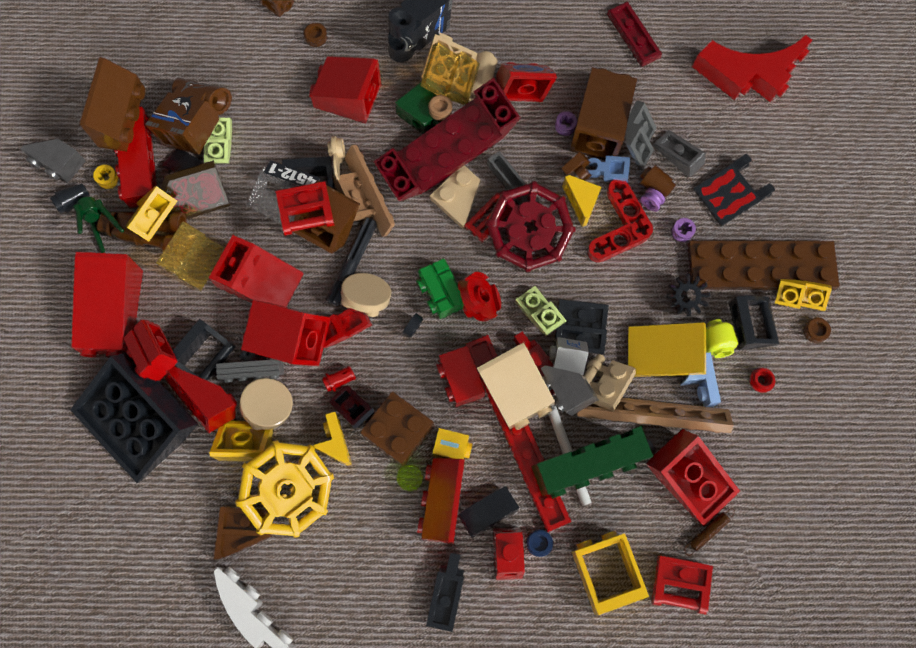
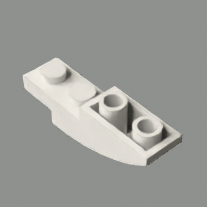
M217 567L214 575L220 598L228 615L244 638L254 648L261 647L265 642L272 648H296L291 643L293 638L282 629L278 632L271 625L273 621L268 615L262 611L259 614L256 612L263 603L258 599L260 593L249 584L245 587L239 582L240 575L232 568Z

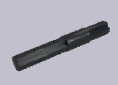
M368 217L363 220L327 295L326 301L333 306L340 305L342 300V283L348 276L355 273L377 227L375 220Z

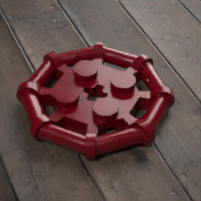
M531 181L529 184L507 191L502 190L499 193L500 197L489 219L485 221V226L488 227L496 251L495 256L524 269L528 273L533 269L554 262L559 263L562 260V255L572 234L576 233V227L573 226L565 202V196H560L537 184V181ZM528 194L529 202L516 205L513 201L514 198ZM539 195L552 202V204L547 208L535 201L536 196ZM508 206L511 211L506 221H500L499 219L505 207ZM558 209L563 226H556L555 224L556 220L552 215V211ZM532 220L535 222L536 231L527 233V227L524 224L525 222L530 223ZM498 228H505V231H507L509 242L505 245ZM555 232L562 233L554 249L550 242ZM514 246L524 251L525 256L522 258L509 250ZM544 248L548 254L532 260L533 251Z

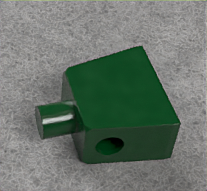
M424 79L395 102L396 114L424 134L442 122L435 120L429 114L430 100L437 95H442L435 83Z

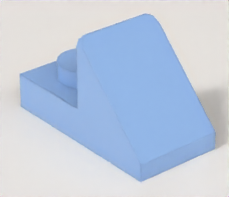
M711 352L706 353V374L687 375L680 384V386L699 384L697 388L698 398L700 401H703L704 407H714L721 402Z

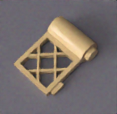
M443 33L435 34L421 78L463 95L467 102L472 101L476 98L473 91L493 78L498 62L491 52L483 51L476 53L452 42L453 38ZM437 44L444 46L448 54L440 57L436 50ZM460 54L469 58L468 64L462 67L456 57ZM451 58L456 69L448 72L442 61ZM438 64L442 75L436 76L429 73L430 66ZM459 73L463 81L462 86L454 84L450 76Z

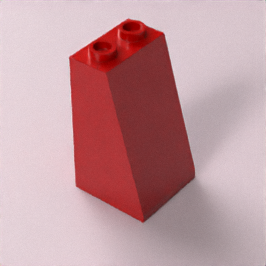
M75 253L71 348L80 352V356L95 358L97 354H104L110 358L113 355L126 353L128 349L123 338L130 330H134L133 327L136 325L143 270L127 254Z

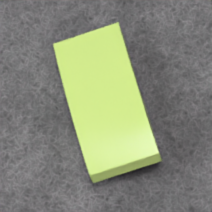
M219 118L216 127L204 145V163L214 160L215 164H229L232 141L231 118Z
M536 286L515 300V303L545 336L566 322V319L551 301L548 302Z

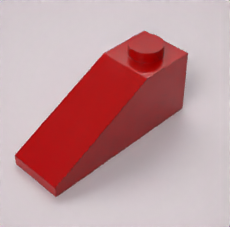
M175 366L167 370L168 373L165 375L166 382L208 433L236 418V400L232 394H227L221 386Z

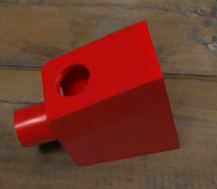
M519 527L493 528L495 580L522 579L525 573L523 533Z

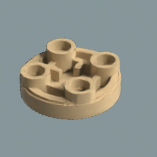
M356 273L348 276L343 281L341 303L346 308L365 312L367 316L375 317L379 315V311L388 306L391 298V288L385 280L376 275Z
M261 378L245 387L241 394L239 407L243 418L249 423L251 428L255 430H268L279 427L288 419L292 410L293 400L290 391L284 384L274 379Z

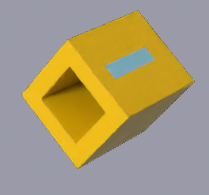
M439 428L432 454L436 458L469 459L473 443L468 442L469 435Z

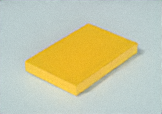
M702 322L628 327V366L635 368L636 375L634 377L705 375L706 324Z

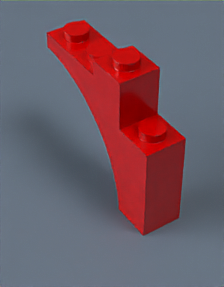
M805 35L798 42L785 49L764 54L738 52L712 40L698 54L692 67L733 100L740 94L746 95L752 88L771 102L776 96L781 97L790 86L787 83L792 77L790 73L796 67L794 63L797 60L802 62L809 54L810 50L807 48L813 40Z

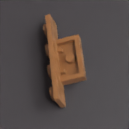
M356 144L351 145L345 155V160L351 173L340 175V180L334 178L333 182L338 192L360 203L354 221L373 217L381 236H387L395 225L393 216L385 205L383 195L379 192L374 182V177L365 163L363 154L359 151Z

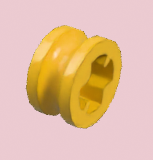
M110 165L98 166L93 173L94 180L104 189L115 187L119 181L116 171ZM107 173L110 178L105 181L103 175Z

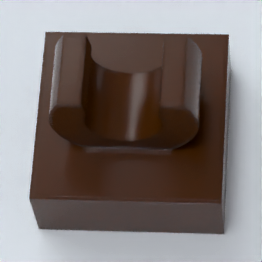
M580 152L561 168L567 176L575 177L577 175L584 181L592 176L585 168L591 162Z

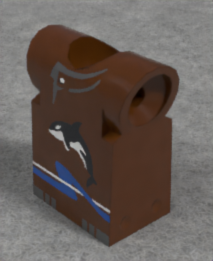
M178 77L173 82L172 93H167L145 125L163 145L199 155L216 127L219 115L226 112L230 107L232 101L231 92L227 88Z

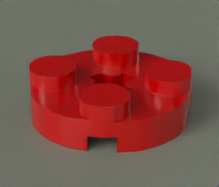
M473 272L458 282V289L464 304L463 311L469 318L474 317L478 321L487 322L497 317L496 312L501 309L500 294L495 284L490 286L488 281H486L489 278L486 274Z

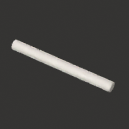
M556 405L552 406L553 411L548 415L562 453L573 452ZM586 487L576 490L582 506L592 503Z

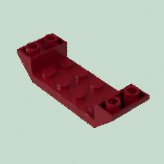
M494 77L473 91L476 98L399 152L392 148L373 161L399 202L425 193L502 140L521 119Z

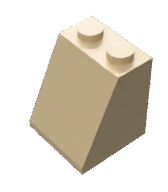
M524 343L477 368L509 429L515 427L516 430H519L530 424L528 419L535 415L541 418L553 411L551 407L555 405V401Z

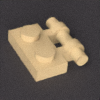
M597 354L587 364V371L584 377L599 399L593 404L614 412L636 375L634 367L614 360L611 361L608 367L603 366L605 357ZM595 376L601 377L598 383L592 382Z

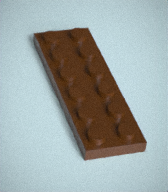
M690 241L688 243L690 282L693 283L695 277L699 276L700 281L697 286L705 282L708 285L703 290H778L781 279L831 285L832 290L840 287L834 241Z

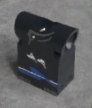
M404 0L401 3V7L392 9L388 15V52L391 59L396 62L408 61L414 55L415 50H421L432 42L435 34L439 35L449 29L452 0Z

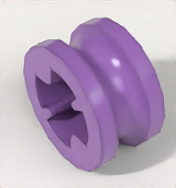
M571 112L560 113L556 119L555 130L563 136L571 135L575 131L577 118ZM565 120L566 123H570V126L566 127L565 124H562V121Z
M648 188L640 201L647 209L656 212L660 209V205L665 202V198L659 191Z
M681 218L671 230L672 236L676 241L687 242L694 235L696 226L690 219ZM681 226L686 227L687 233L685 235L680 233L682 230H678Z

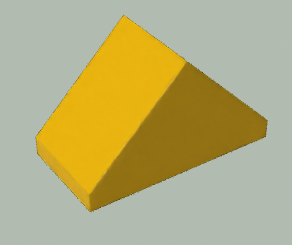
M568 175L564 178L562 188L581 226L584 227L588 223L601 187Z

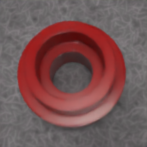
M757 368L750 374L749 382L755 391L766 393L775 386V376L767 368ZM758 377H762L765 380L764 385L758 382Z

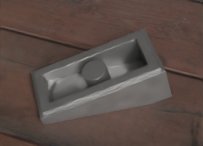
M670 130L653 144L656 150L688 177L695 174L705 163V152Z

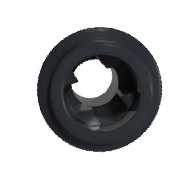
M81 183L54 192L55 195L49 198L60 214L64 212L68 214L74 209L73 206L76 205L78 200L83 197H89L90 194Z

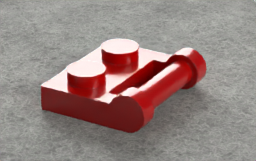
M325 181L276 191L285 236L292 235L294 231L323 225H327V227L335 226ZM318 210L324 211V215L292 222L289 219V216Z
M658 556L651 598L652 605L661 606L666 604L696 610L698 614L706 615L709 608L713 565ZM669 585L699 591V597L694 599L664 593V587Z

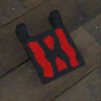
M744 154L734 163L693 189L721 227L759 202L767 199L775 191L773 185L768 183L755 192L739 172L747 168L752 161L748 154Z

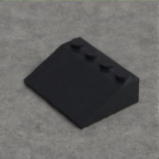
M127 353L110 356L70 410L136 483H139L186 440L198 423L158 380L140 377L135 372L136 364Z

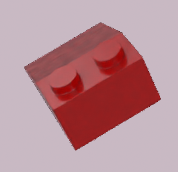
M681 429L646 463L665 488L703 527L740 492L701 438L684 429Z

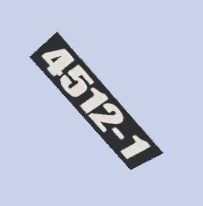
M272 160L269 161L264 171L265 174L298 186L313 184L320 180V177Z

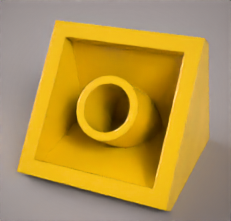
M229 421L219 427L209 452L210 457L218 461H250L272 445L273 429L255 430L246 421Z

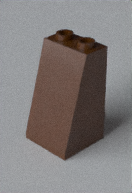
M592 67L569 151L580 152L586 156L605 161L606 156H618L625 137L637 78L631 77L628 74L610 72L604 68Z

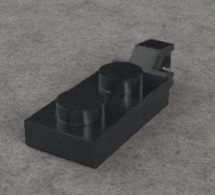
M450 552L448 565L440 566L426 623L427 627L453 632L464 581V570L458 568L460 554Z

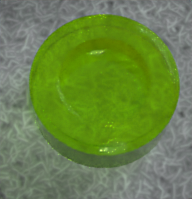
M405 465L399 469L397 483L401 489L411 492L417 490L422 484V472L417 466Z

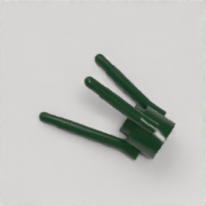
M83 197L73 206L76 212L77 232L79 234L83 232L82 219L89 222L101 253H105V248L95 223L100 218L101 212L121 233L124 232V228L104 207L101 199L95 200L93 197Z

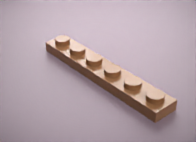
M621 398L614 412L591 404L577 413V416L588 419L597 418L637 424L660 425L663 427L686 428L689 430H705L715 433H731L734 426L729 409Z

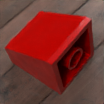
M327 56L324 65L321 64L318 69L316 84H312L309 97L312 100L313 107L366 124L381 87L378 60L374 58Z
M252 301L241 350L289 364L320 365L331 317L268 302Z

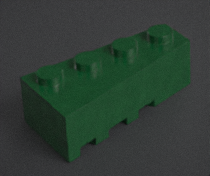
M640 426L621 435L609 437L598 443L584 446L576 451L562 454L531 467L542 496L550 494L553 499L566 494L565 488L574 485L575 490L591 485L589 480L598 477L599 481L613 477L612 471L621 468L623 473L637 468V462L651 458L653 455L643 429Z

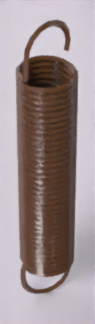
M722 512L691 540L689 544L695 551H699L703 545L731 521L725 514L727 512Z

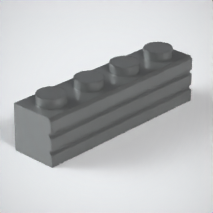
M500 151L487 159V166L506 190L526 185ZM528 194L514 198L518 205L529 202Z
M275 359L216 364L217 380L223 379V382H233L235 378H238V381H248V377H254V380L263 378V376H269V379L279 378V375L284 374L283 362Z

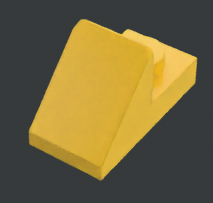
M157 186L153 187L136 203L139 208L125 227L150 241L177 200Z
M337 413L326 414L327 422L323 423L327 438L332 437V440L313 445L315 450L346 466L352 465Z

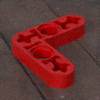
M614 179L608 186V199L624 226L591 241L587 254L594 262L606 261L646 242L653 233V226L626 181ZM615 187H617V189H623L621 195L619 192H613ZM628 205L634 207L636 214L633 216L626 215L623 207ZM638 226H639L640 229H644V228L646 229V232L644 233V235H643L641 232H640V233H637V232H636L637 229H638ZM617 235L625 237L626 245H616L614 237ZM607 243L609 244V247L604 249L602 255L599 252L594 253L596 246L601 249Z

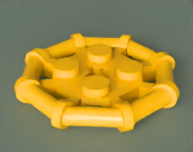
M278 440L272 441V445L248 463H243L239 495L235 502L236 506L242 509L254 525L256 533L259 535L265 533L288 535L296 538L323 514L326 515L328 513L327 505L334 475L332 472H329L315 452V447L311 444L304 446L280 443ZM283 454L301 457L298 463L284 462ZM272 457H275L276 464L262 473L258 469ZM309 462L318 473L313 478L305 469ZM254 475L260 478L257 486L258 493L250 495ZM284 483L286 485L292 484L289 496L286 494L280 495L281 486ZM315 485H320L318 501L316 503L312 501V490H314ZM261 502L268 511L267 514L262 518L253 507V504ZM309 506L313 509L297 521L296 516ZM283 516L289 518V525L272 522L274 517Z

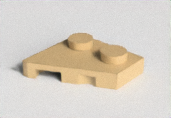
M464 165L430 195V200L463 229L467 223L469 212L479 188L480 179Z

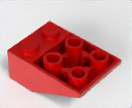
M232 235L209 279L217 288L250 303L253 300L287 307L304 273L257 245Z

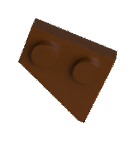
M220 507L214 559L221 560L272 538V534L264 533L259 535L256 533V528L241 508ZM256 509L262 518L268 512L266 509Z

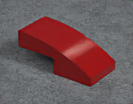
M352 308L345 310L339 315L333 314L329 316L331 319L323 348L340 343L372 326L369 317L365 312Z

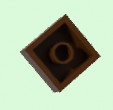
M392 391L360 433L363 438L404 468L434 428V422Z

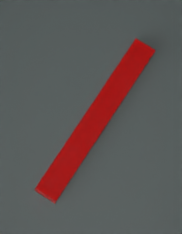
M489 335L465 344V346L468 345L476 369L498 357ZM479 374L485 393L546 532L571 523L572 521L561 497L558 496L552 499L550 494L542 496L531 466L543 462L544 459L529 425L519 430H516L515 427L509 429Z

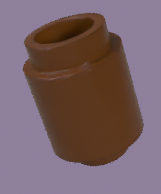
M657 165L653 168L648 166L640 175V178L643 179L640 183L646 189L653 188L659 191L664 198L676 186L673 178Z

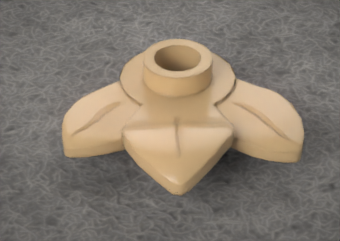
M332 136L331 142L327 143L329 156H333V177L340 180L339 167L340 163L344 160L343 157H345V146L343 138Z

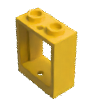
M616 530L601 535L603 541L593 544L590 539L576 544L578 550L572 551L595 615H601L649 597L626 534L617 535ZM617 543L633 588L598 600L582 555Z

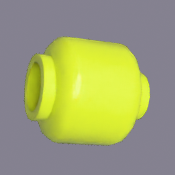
M721 319L708 322L706 327V352H711V355H714L715 358H723L733 354L734 349L738 345L733 326L730 323L722 322Z

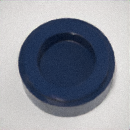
M535 530L527 537L526 547L533 556L543 557L551 552L553 539L548 532Z

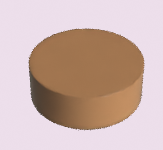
M444 95L433 97L429 102V114L431 117L439 121L449 117L452 114L453 107L451 100Z

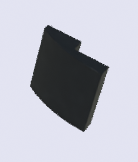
M559 299L558 311L566 319V322L556 328L554 346L556 345L557 337L587 342L589 353L605 354L609 305Z

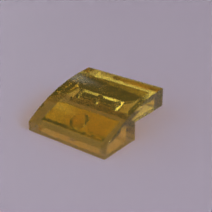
M437 42L432 46L420 86L436 95H444L453 102L466 105L469 102L480 63L464 52L456 54Z
M182 222L156 264L201 292L225 248L205 237L204 233Z

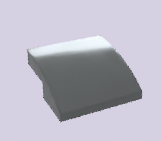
M636 100L627 122L626 145L638 168L643 170L654 151L650 139L657 127L645 102Z

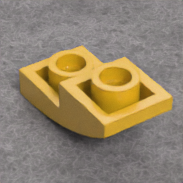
M781 279L775 304L798 309L802 306L825 311L832 286L808 281Z

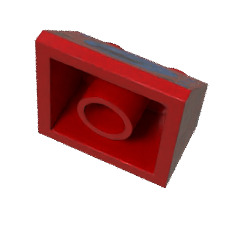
M502 63L496 75V81L509 101L543 102L557 78L556 73L547 65H538L536 63Z

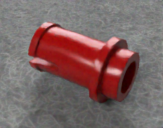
M350 365L330 375L326 373V377L322 378L328 392L332 390L336 392V388L356 380Z

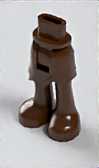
M122 211L111 213L124 228L123 233L103 213L101 214L97 230L106 233L108 237H115L122 241L134 243L137 246L146 247L145 244L161 248L165 255L172 257L177 256L181 251L182 240L180 237H185L187 230L186 215L183 212H173L169 220H164L157 229V231L169 233L168 235L160 236L154 234L150 241L125 227L135 212Z

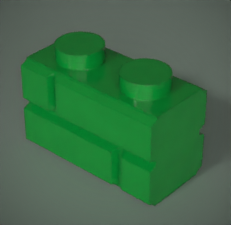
M445 259L419 269V279L416 280V283L421 293H427L430 299L427 301V305L432 315L437 313L439 319H443L463 309L464 304L458 289V283Z

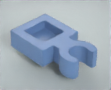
M606 156L605 162H601L597 158L589 159L591 162L589 166L597 167L596 170H588L592 175L589 178H597L600 175H604V182H611L615 179L628 183L630 157Z

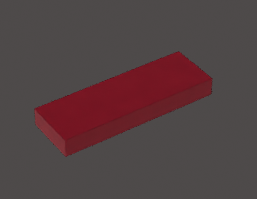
M628 1L608 10L607 15L641 67L661 58V51Z

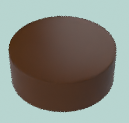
M320 23L307 25L304 29L305 41L312 47L322 46L327 41L326 28Z
M816 317L804 325L803 333L808 341L821 343L829 338L831 327L825 319Z

